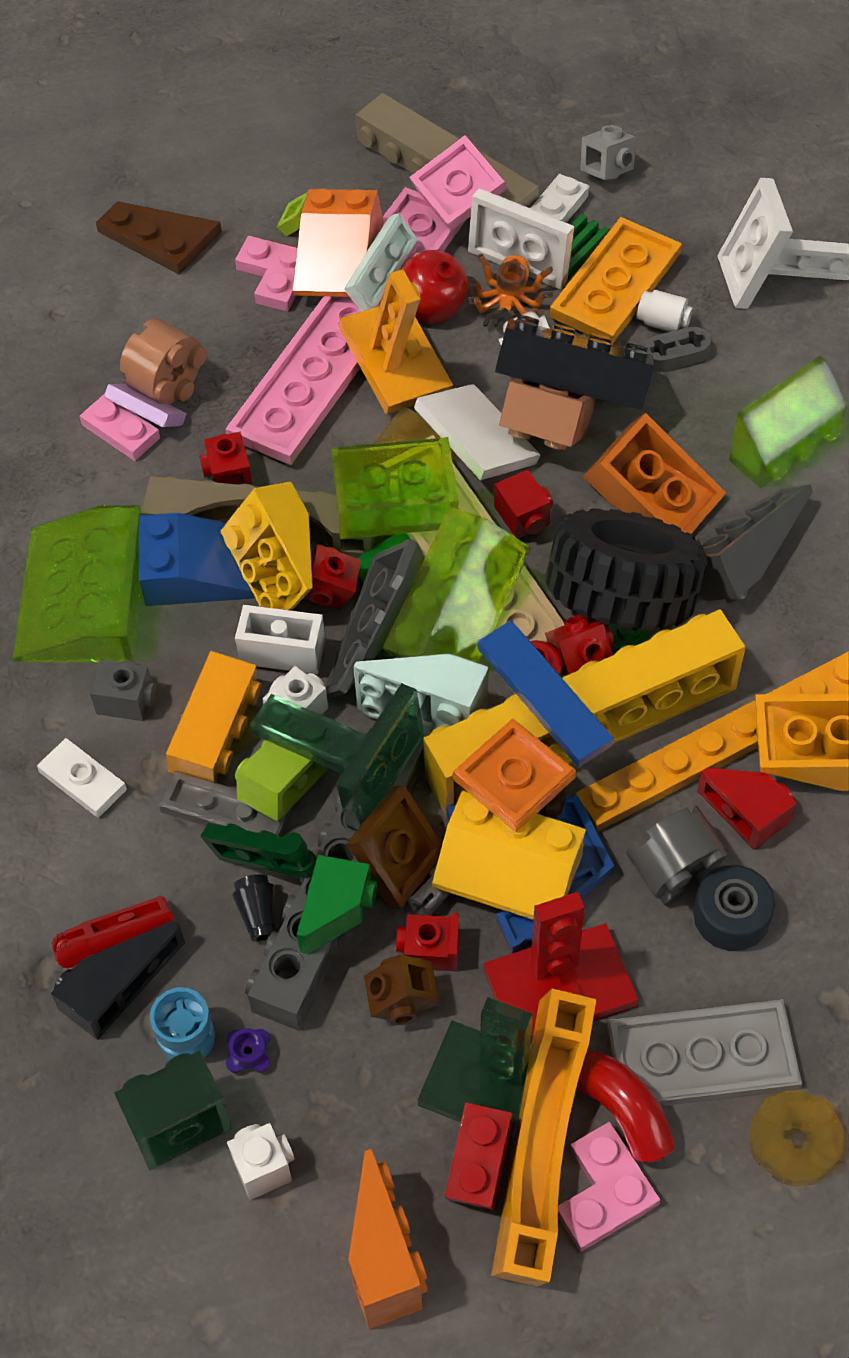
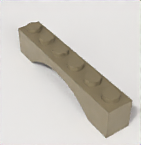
M150 476L141 515L181 513L227 523L251 491L259 487L250 484L217 483L212 480H186L173 476ZM297 491L309 513L311 538L320 542L325 547L335 548L339 552L352 557H359L375 547L379 525L378 499L367 498L362 495H335L323 491Z

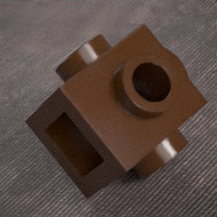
M399 954L396 957L383 960L378 968L364 975L371 1017L389 1020L393 1025H406L414 1022L418 1014L440 1003L432 961Z

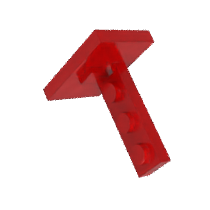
M579 892L534 905L532 947L483 963V971L513 1048L532 1042L539 1000L551 989L596 999L593 1021L638 1007L639 999L607 924L604 923L582 930L585 907Z

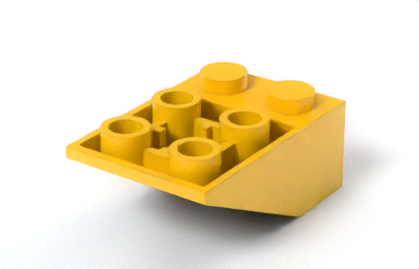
M291 481L254 488L220 532L226 546L235 558L244 580L248 583L259 607L293 611L312 589L309 513Z

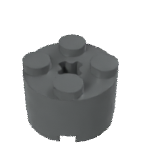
M694 806L692 813L688 808H684L664 818L646 831L650 837L644 845L640 846L636 840L626 853L654 896L661 898L665 905L683 896L687 891L684 888L685 885L695 879L701 882L710 871L719 868V864L728 858L727 847L698 806Z

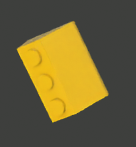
M462 790L447 825L432 887L533 920L534 905L568 895L583 855L586 829L536 814L521 829L514 832L469 792Z

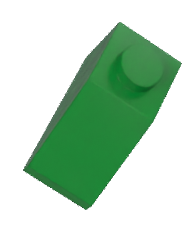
M322 855L317 856L297 931L300 953L310 954L362 923L365 908H373L377 893V882L371 881L370 864Z

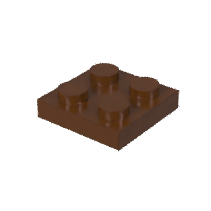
M393 786L346 843L358 862L370 864L371 881L377 882V890L389 908H402L437 863L442 848L440 839L405 786Z

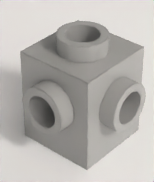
M610 125L602 127L601 131L582 137L580 170L603 180L616 179L620 174L633 170L636 136L623 132L622 128Z

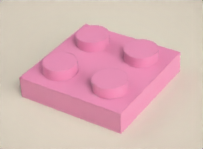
M466 135L409 177L413 186L450 231L471 216L472 196L479 188L495 195H500L507 189L505 181Z

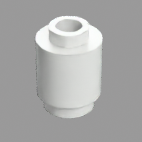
M658 290L653 292L644 291L638 306L637 319L644 321V325L672 332L680 330L681 327L688 328L693 307L688 306V298Z

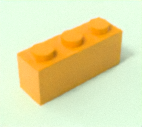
M210 651L166 752L167 770L169 773L174 774L175 771L214 783L217 782L220 773L227 774L233 758V751L230 748L234 738L238 740L242 738L247 724V716H244L249 704L253 706L256 704L262 684L257 681V668L255 664Z

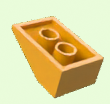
M849 693L755 694L760 772L839 791H849Z

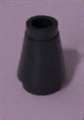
M265 874L243 877L234 883L235 892L232 894L248 933H250L251 941L260 942L268 940L273 931L276 932L274 884L269 883L268 876Z

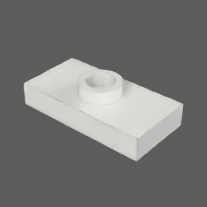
M67 738L37 765L40 774L97 818L127 790L122 780Z

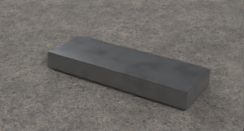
M178 771L174 772L159 804L161 813L204 826L208 822L223 826L232 823L248 831L259 833L261 830H266L278 837H282L292 813L290 809L277 822L237 800V789Z

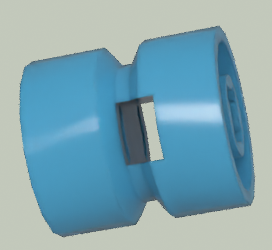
M183 987L167 990L156 998L151 1007L150 1022L162 1054L169 1061L178 1065H191L200 1062L212 1050L216 1034L205 999L197 991Z

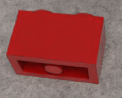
M465 1102L445 1192L446 1199L495 1212L515 1121L511 1112Z

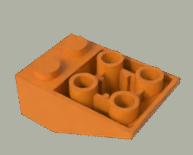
M372 1148L364 1153L348 1257L353 1285L369 1330L423 1310L422 1294L428 1292L425 1281L427 1280V1275L419 1252L409 1253L408 1248L412 1247L409 1237L411 1232L404 1210L401 1205L394 1208L392 1206L393 1203H396L392 1190L394 1189V1184L386 1161L377 1163Z

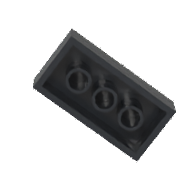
M518 315L516 320L509 319L495 368L496 373L642 410L654 368L653 355L647 353V347L634 343H626L625 348L611 344V338L590 333L589 339L575 335V329L559 324H554L553 329L538 326L539 320L529 316Z

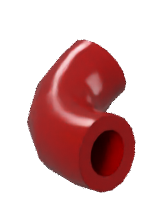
M593 1050L586 1052L576 1087L577 1091L600 1102L613 1115L623 1130L630 1153L635 1160L650 1162L668 1156L676 1145L674 1136L661 1104L648 1085L626 1064L608 1054Z

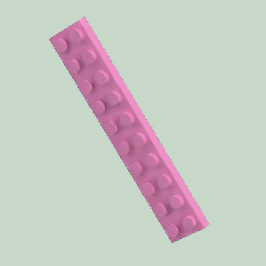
M406 187L383 216L384 226L390 215L400 213L418 239L404 264L410 257L423 250L439 249L444 251L464 224L462 222L450 231L419 192ZM324 296L226 427V434L241 431L244 446L286 464H293L360 370L357 360L338 327L340 318L361 312L350 297Z

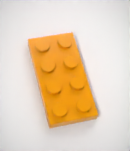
M620 217L550 306L549 317L587 335L593 333L612 339L611 344H613L637 313L644 291L652 292L679 257L682 243Z

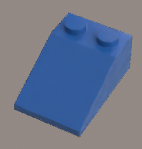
M181 513L139 516V582L146 606L255 598L220 532L226 523Z

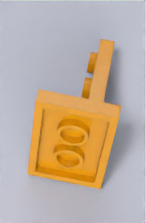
M403 269L389 273L380 306L340 318L338 325L385 414L413 406L419 397L453 388L452 381L415 317L418 305L420 304V293L416 284L409 281Z

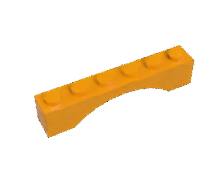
M551 989L539 1000L491 1277L536 1287L550 1282L558 1236V1196L564 1145L578 1079L589 1046L596 999Z

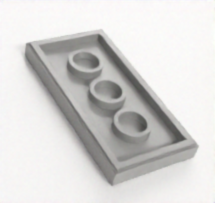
M783 999L607 1020L606 1023L611 1057L626 1064L648 1085L661 1106L800 1090L802 1086Z

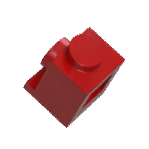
M451 913L450 917L407 914L406 927H397L396 953H404L405 956L432 961L433 970L457 972L460 933L459 913ZM421 937H423V938H433V939H431V940H424V939H422Z

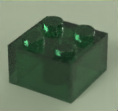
M200 1050L191 1055L189 1053L177 1055L165 1064V1068L150 1075H137L126 1081L122 1089L114 1092L149 1171L233 1129L224 1099Z

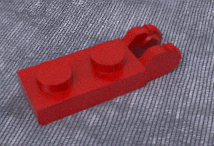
M159 896L83 922L81 925L65 930L64 933L56 934V937L53 938L51 944L52 950L55 953V960L58 966L61 965L62 968L73 969L82 959L89 957L91 954L106 950L174 920L173 914L165 897Z

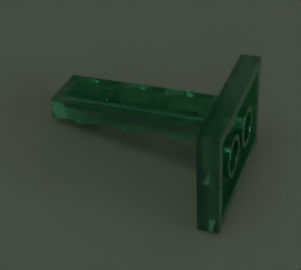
M403 683L400 684L367 734L272 693L250 724L253 735L341 773L336 782V787L347 827L356 831L389 792L425 736L417 689Z
M487 997L481 1011L480 1031L451 1020L417 1099L418 1106L460 1123L465 1102L511 1112L515 1121L510 1142L514 1144L530 1058L533 1014Z

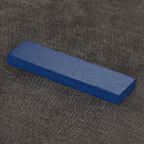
M512 620L478 640V650L578 768L613 746L614 738Z

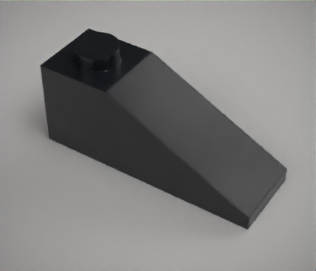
M172 920L82 959L73 969L66 970L57 979L54 990L51 992L58 1010L98 1040L185 944L180 925Z

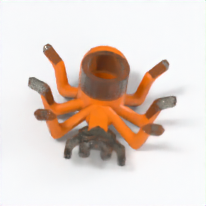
M481 253L478 255V260L485 272L487 284L496 289L483 291L477 279L467 276L468 283L474 286L478 296L468 297L467 301L469 304H475L479 313H484L498 303L500 304V307L495 308L493 312L486 315L483 322L484 327L488 326L491 319L492 326L497 327L500 321L505 324L510 318H516L515 312L511 309L514 306L521 315L527 313L518 300L532 307L529 312H535L538 316L542 315V310L537 308L540 307L544 299L552 298L554 292H541L536 300H532L524 295V293H536L544 278L553 272L552 266L539 273L532 286H526L529 279V264L524 257L520 255L506 257L498 268L496 281L493 279L490 264ZM496 297L486 304H482L480 298Z

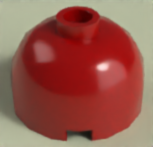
M439 249L423 250L410 257L401 268L406 273L409 281L416 284L420 293V304L415 315L418 321L427 324H442L454 316L465 302L469 286L466 271L460 261L450 253Z

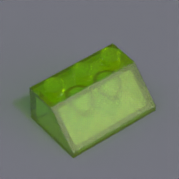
M821 355L737 413L729 461L760 488L771 480L777 481L781 479L792 465L799 460H807L818 446L825 441L831 442L836 439L844 428L843 420L847 406L826 360Z

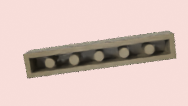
M381 93L355 114L357 140L365 147L371 148L384 156L391 163H395L409 171L412 175L459 140L458 137L384 93ZM479 151L505 181L507 189L498 196L530 208L539 198V186Z

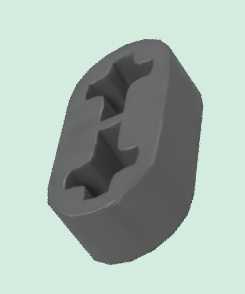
M688 327L653 336L645 342L644 347L648 348V354L653 355V371L666 372L704 361L709 355L711 337L702 328Z

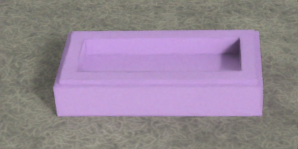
M108 384L104 395L108 400L161 427L183 425L187 413L169 404H161L126 384Z

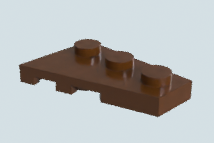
M117 201L96 221L99 233L177 274H180L222 232L219 221Z

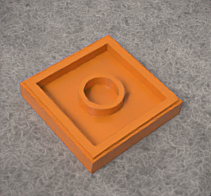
M513 718L453 771V780L514 832L521 829L576 778V770Z

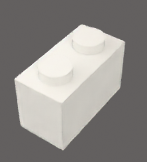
M243 605L235 635L239 660L255 664L258 667L290 671L296 666L304 673L318 674L326 641L323 615Z

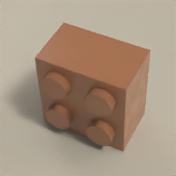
M516 378L509 383L499 426L509 428L508 434L514 437L530 439L531 435L545 439L544 444L546 446L565 450L567 446L572 447L587 436L597 398Z

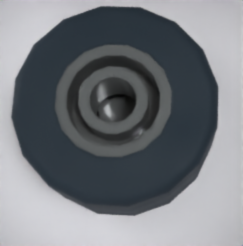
M741 865L721 866L710 871L700 882L693 908L695 926L701 936L714 947L727 951L746 950L757 945L768 932L775 908L774 893L767 880L755 870Z

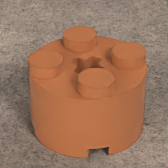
M158 318L150 319L143 324L148 328L140 335L134 332L124 347L120 359V371L125 373L126 379L122 380L126 385L158 403L172 404L177 400L184 402L191 397L194 391L193 382L200 367L207 358V350L200 345L197 339Z

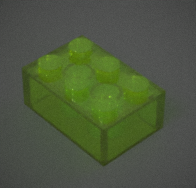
M448 437L331 448L332 480L340 539L457 529L459 500Z

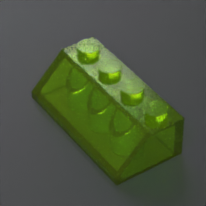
M450 506L383 645L385 652L391 659L452 654L478 663L482 656V653L478 650V640L493 632L531 550L530 547L488 519Z

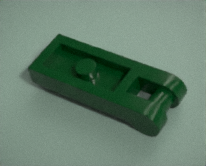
M208 822L200 836L219 860L300 878H309L313 875L317 857L313 851L307 849L306 842L296 832L278 837L266 830H261L258 833L245 830L232 823L223 826Z

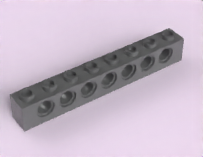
M388 708L382 722L377 720L374 723L369 735L370 746L366 755L360 754L356 759L352 771L354 779L349 789L343 788L338 796L335 806L337 814L332 824L326 823L318 839V847L320 848L316 857L322 855L358 862L346 844L356 832L350 829V827L359 823L363 824L393 786H405L410 795L412 794L424 769L423 738L434 730L433 723ZM392 755L400 757L398 760L395 761H387L384 759L385 757ZM373 789L384 791L376 796L367 794V792ZM312 876L300 878L302 885L297 895L292 894L289 896L282 914V918L285 920L279 932L273 931L269 936L264 949L266 959L260 970H253L245 989L252 1013L300 1031L346 934V932L310 954L300 953L296 937ZM286 968H294L299 971L297 975L289 979H283L278 976Z

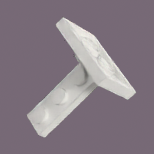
M559 174L530 208L479 188L472 196L468 252L480 257L483 256L485 259L499 265L508 256L520 255L529 264V277L536 279L539 273L549 268L552 273L545 277L542 282L561 290L568 279L574 226L567 222L588 198L590 186L571 177Z
M771 178L759 179L717 255L735 308H749L768 274L849 280V244L789 239L793 230L774 179Z

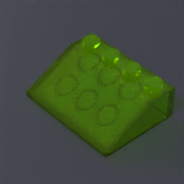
M100 505L31 528L13 654L14 662H100V659L115 662L133 661L141 589L139 582L140 505Z

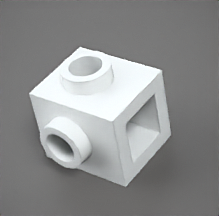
M294 666L285 676H279L273 682L269 693L263 698L266 720L279 729L286 722H289L307 731L328 709L325 684L315 674H306Z
M270 1123L261 1127L258 1124L247 1126L238 1131L234 1139L227 1142L249 1200L292 1182L288 1163L295 1160L285 1134L276 1137Z

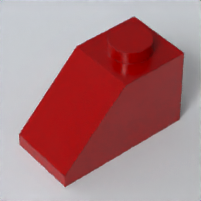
M707 767L700 775L697 792L753 850L791 823L797 802L794 800V796L789 788L783 783H777L768 773Z

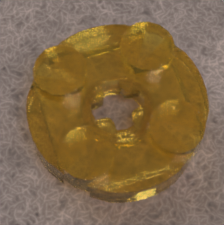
M785 1091L767 1097L761 1103L749 1129V1146L755 1161L759 1166L762 1164L768 1172L772 1173V1178L790 1186H807L817 1183L827 1173L832 1171L843 1151L844 1133L841 1122L834 1113L832 1104L827 1099L815 1097L810 1093L802 1091ZM791 1128L800 1129L801 1133L806 1134L808 1140L803 1141L802 1148L800 1149L794 1148L791 1140L784 1139V1134L790 1133Z

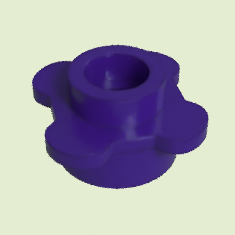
M250 1028L231 1031L226 1037L230 1056L226 1059L227 1069L232 1073H239L242 1069H254L259 1073L266 1071L270 1066V1058L267 1056V1045L271 1041L269 1033L264 1029L254 1030ZM246 1048H251L252 1053L245 1054L244 1050Z

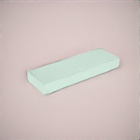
M400 213L389 216L344 287V290L361 312L377 307L383 297L389 273L401 269L418 241Z

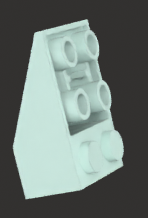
M452 654L359 661L353 666L357 709L374 719L384 718L388 708L433 723L434 729L443 725L451 726L461 722L477 710H488L489 667Z

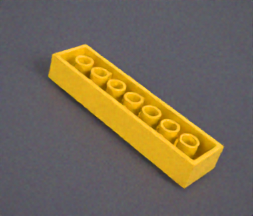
M721 609L708 615L699 614L690 619L687 624L673 630H662L656 633L650 640L636 646L627 645L618 650L615 655L599 662L590 661L584 664L578 671L564 676L562 679L614 738V744L736 690L746 646ZM517 694L510 696L504 703L491 709L477 710L470 714L467 719L454 725L440 726L423 738L425 779L445 815L446 807L456 805L462 790L466 791L453 780V771L512 718L568 764L573 762Z

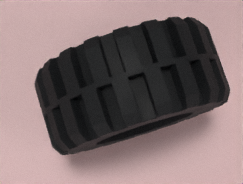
M593 508L589 511L578 510L573 514L570 513L565 516L556 526L545 580L555 600H560L564 607L576 610L578 615L585 618L591 617L597 619L600 623L620 625V628L626 629L634 627L653 631L654 628L665 630L670 629L673 625L679 626L693 615L707 565V556L700 541H696L693 535L689 532L684 533L680 527L674 524H666L661 519L645 517L635 512H621V510L610 509L609 511L600 508Z

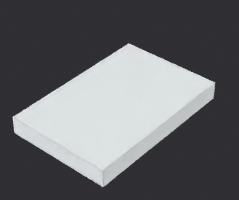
M474 384L417 398L414 409L479 480L537 464L540 457L539 452L526 439L514 437L508 434L509 428L499 426L502 413Z

